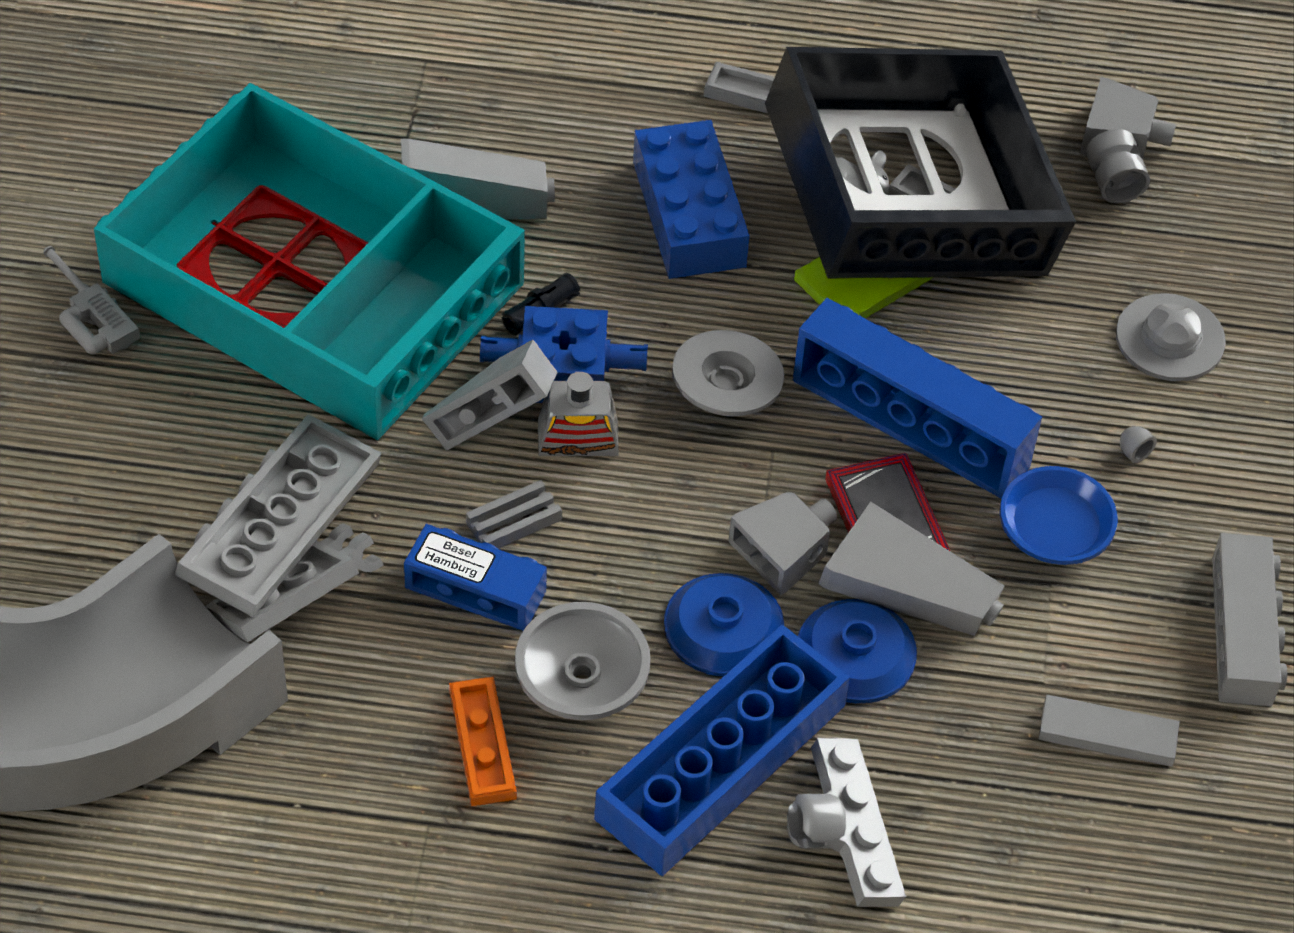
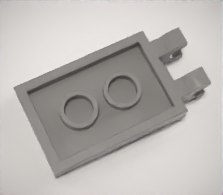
M342 523L335 527L327 538L320 542L315 541L254 617L218 598L205 605V607L230 632L249 642L359 574L358 569L363 572H372L384 565L381 558L373 554L362 559L364 556L363 551L373 544L371 536L362 532L355 536L348 546L343 549L344 540L351 537L354 533L351 526Z

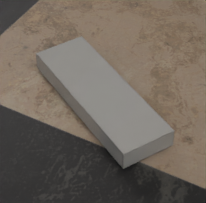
M1046 694L1038 740L1172 767L1176 757L1180 721Z

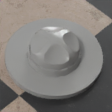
M1160 293L1141 297L1130 303L1123 310L1116 327V341L1127 361L1141 372L1161 380L1188 381L1200 378L1211 372L1219 364L1225 350V333L1217 317L1204 305L1181 295Z
M712 330L689 338L677 350L672 365L674 383L689 402L705 411L724 416H745L764 410L778 398L784 383V368L777 354L761 340L751 335L731 330Z

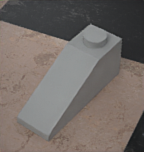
M531 340L497 359L426 412L422 420L447 451L547 397L557 371L535 341Z

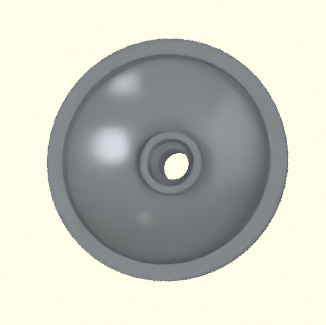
M571 602L542 612L526 626L517 642L515 670L523 691L540 708L566 719L595 720L618 713L629 706L640 695L649 677L651 658L644 634L636 623L625 614L599 603ZM578 675H585V676H587V677H589V678H587V679H578V678H576V676H578Z

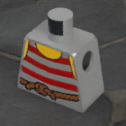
M575 372L568 377L567 381H553L547 397L544 398L538 417V456H619L618 418L608 382L593 381L592 377L585 372Z

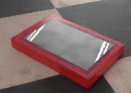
M907 453L826 470L825 480L848 533L868 504L872 502L950 551Z

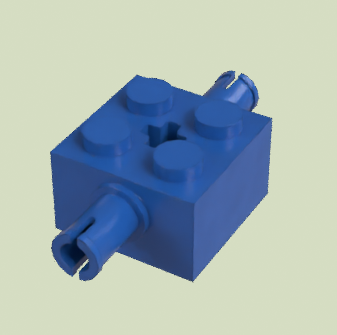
M525 306L523 335L519 334V338L481 336L480 362H495L507 353L534 340L557 371L554 381H567L568 377L575 372L588 373L593 381H604L605 372H609V368L646 371L648 344L610 343L611 339H607L608 310ZM544 398L536 403H543Z

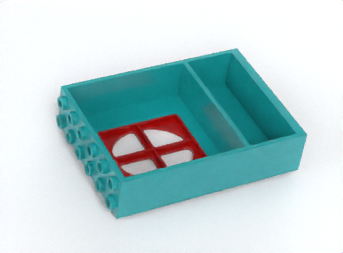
M249 83L238 94H234L214 117L208 118L199 131L188 141L182 142L170 158L162 165L155 167L150 176L135 190H131L123 201L108 215H104L94 227L102 282L377 441L524 285V229L252 83ZM260 218H285L302 222L305 225L282 250L276 253L264 249L233 231L236 226L243 222ZM320 235L329 237L335 243L345 262V267L328 284L291 263L314 238ZM219 244L228 245L263 265V268L238 293L233 295L219 287L210 270L211 252ZM276 277H285L316 295L298 312H267L255 309L249 305Z

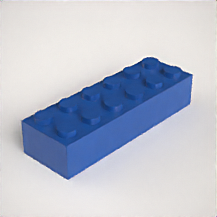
M826 298L799 328L792 381L1001 499L1008 485L1017 476L1030 469L1042 416L1035 413L1028 406L1017 403L997 392L992 386L979 382L961 372L954 365L941 361L925 352L921 347L903 340L889 332L885 327L874 324L853 312L849 307L840 305L829 298Z
M781 624L596 791L594 820L663 877L845 707L850 677Z

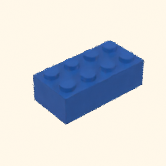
M712 120L635 130L633 164L668 279L746 268L750 235Z

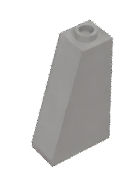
M409 138L401 139V159L403 165L505 220L547 218V202H555L554 178L546 177L545 162Z
M872 502L868 504L829 559L819 581V585L825 589L975 636L983 623L990 627L1004 606L998 599L1005 585Z

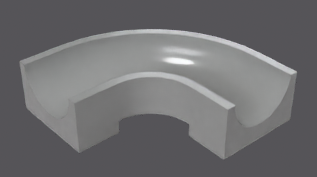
M160 534L156 535L90 586L65 600L34 608H8L0 606V811L49 810L89 803L124 793L158 779L189 762L210 746L221 755L288 701L282 640L268 630L250 644L224 627L204 606L188 582L175 575L177 561L171 543Z

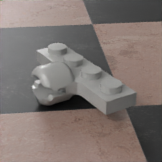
M817 738L811 747V752L824 794H798L796 796V800L788 807V835L791 841L801 849H833L840 853L857 907H898L906 898L859 741L858 739Z

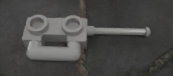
M45 247L44 255L49 257L78 289V294L69 298L71 307L61 312L59 320L87 353L96 354L107 348L114 354L119 350L128 348L131 343L140 339L139 328L118 306L116 299L108 295L106 288H102L98 283L91 287L84 284L56 254L54 247ZM87 321L92 325H97L100 328L98 329V334L94 335L83 322Z

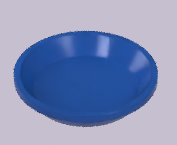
M1045 466L1022 473L1008 485L1000 504L1001 524L1011 542L1027 555L1050 564L1072 565L1097 557L1112 542L1118 523L1116 506L1107 490L1087 474L1067 467Z
M729 573L703 575L684 584L670 599L664 617V631L667 642L678 658L691 668L714 676H725L781 624L784 625L782 610L777 600L766 588L749 578Z
M845 599L828 603L815 610L805 620L798 634L799 638L850 677L846 698L848 703H873L894 695L906 685L915 668L917 647L910 628L892 610L866 601Z

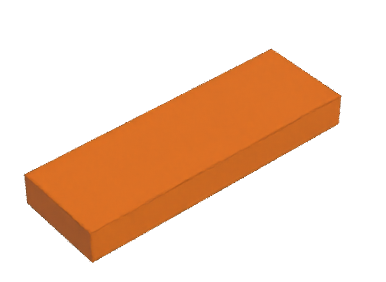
M494 676L449 683L450 698L471 807L517 800V790Z

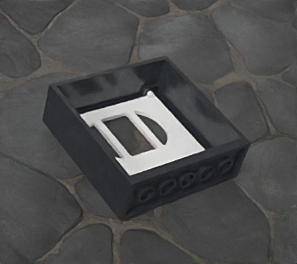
M786 47L765 101V106L827 279L1049 275L1076 220L1002 50ZM861 132L905 133L930 195L884 194ZM840 134H845L849 140L868 193L856 188L842 177L830 145ZM922 135L942 145L955 159L961 177L960 185L953 192L948 194L944 191Z

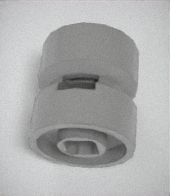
M1124 129L1107 130L1098 134L1087 145L1085 153L1092 171L1096 173L1095 179L1103 199L1110 203H1126L1138 198L1147 190L1150 184V177L1132 133Z

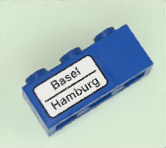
M425 524L404 562L405 588L523 631L531 622L546 593L547 566L539 564L532 558L519 557L499 550L490 543H479L465 538L451 529H440Z

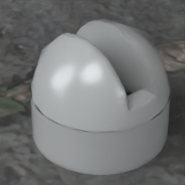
M1131 426L1125 429L1120 437V448L1123 454L1133 463L1141 462L1147 458L1157 444V439L1141 426Z

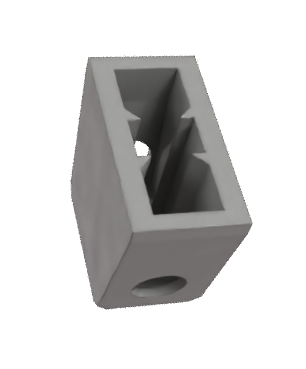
M1101 77L1086 125L1080 154L1086 155L1087 145L1098 134L1111 129H1124L1133 134L1143 159L1148 141L1171 146L1176 124L1154 119L1159 101L1156 96Z
M785 492L731 516L728 542L781 596L826 555L830 536L828 525L837 520V513L833 505L826 499H821L808 507L795 493Z

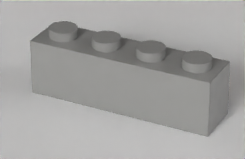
M1220 533L1212 557L1219 702L1272 707L1278 690H1284L1287 683V665L1280 663V653L1283 652L1285 644V629L1278 626V617L1281 615L1283 606L1282 591L1276 590L1275 584L1280 575V556L1274 555L1273 537Z

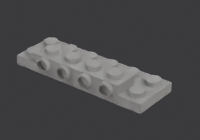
M308 414L276 451L270 449L266 453L260 464L259 471L255 475L249 473L245 477L238 490V495L234 499L227 498L223 502L217 513L216 520L211 525L205 523L201 527L194 540V545L178 562L175 575L254 617L379 465L382 453Z

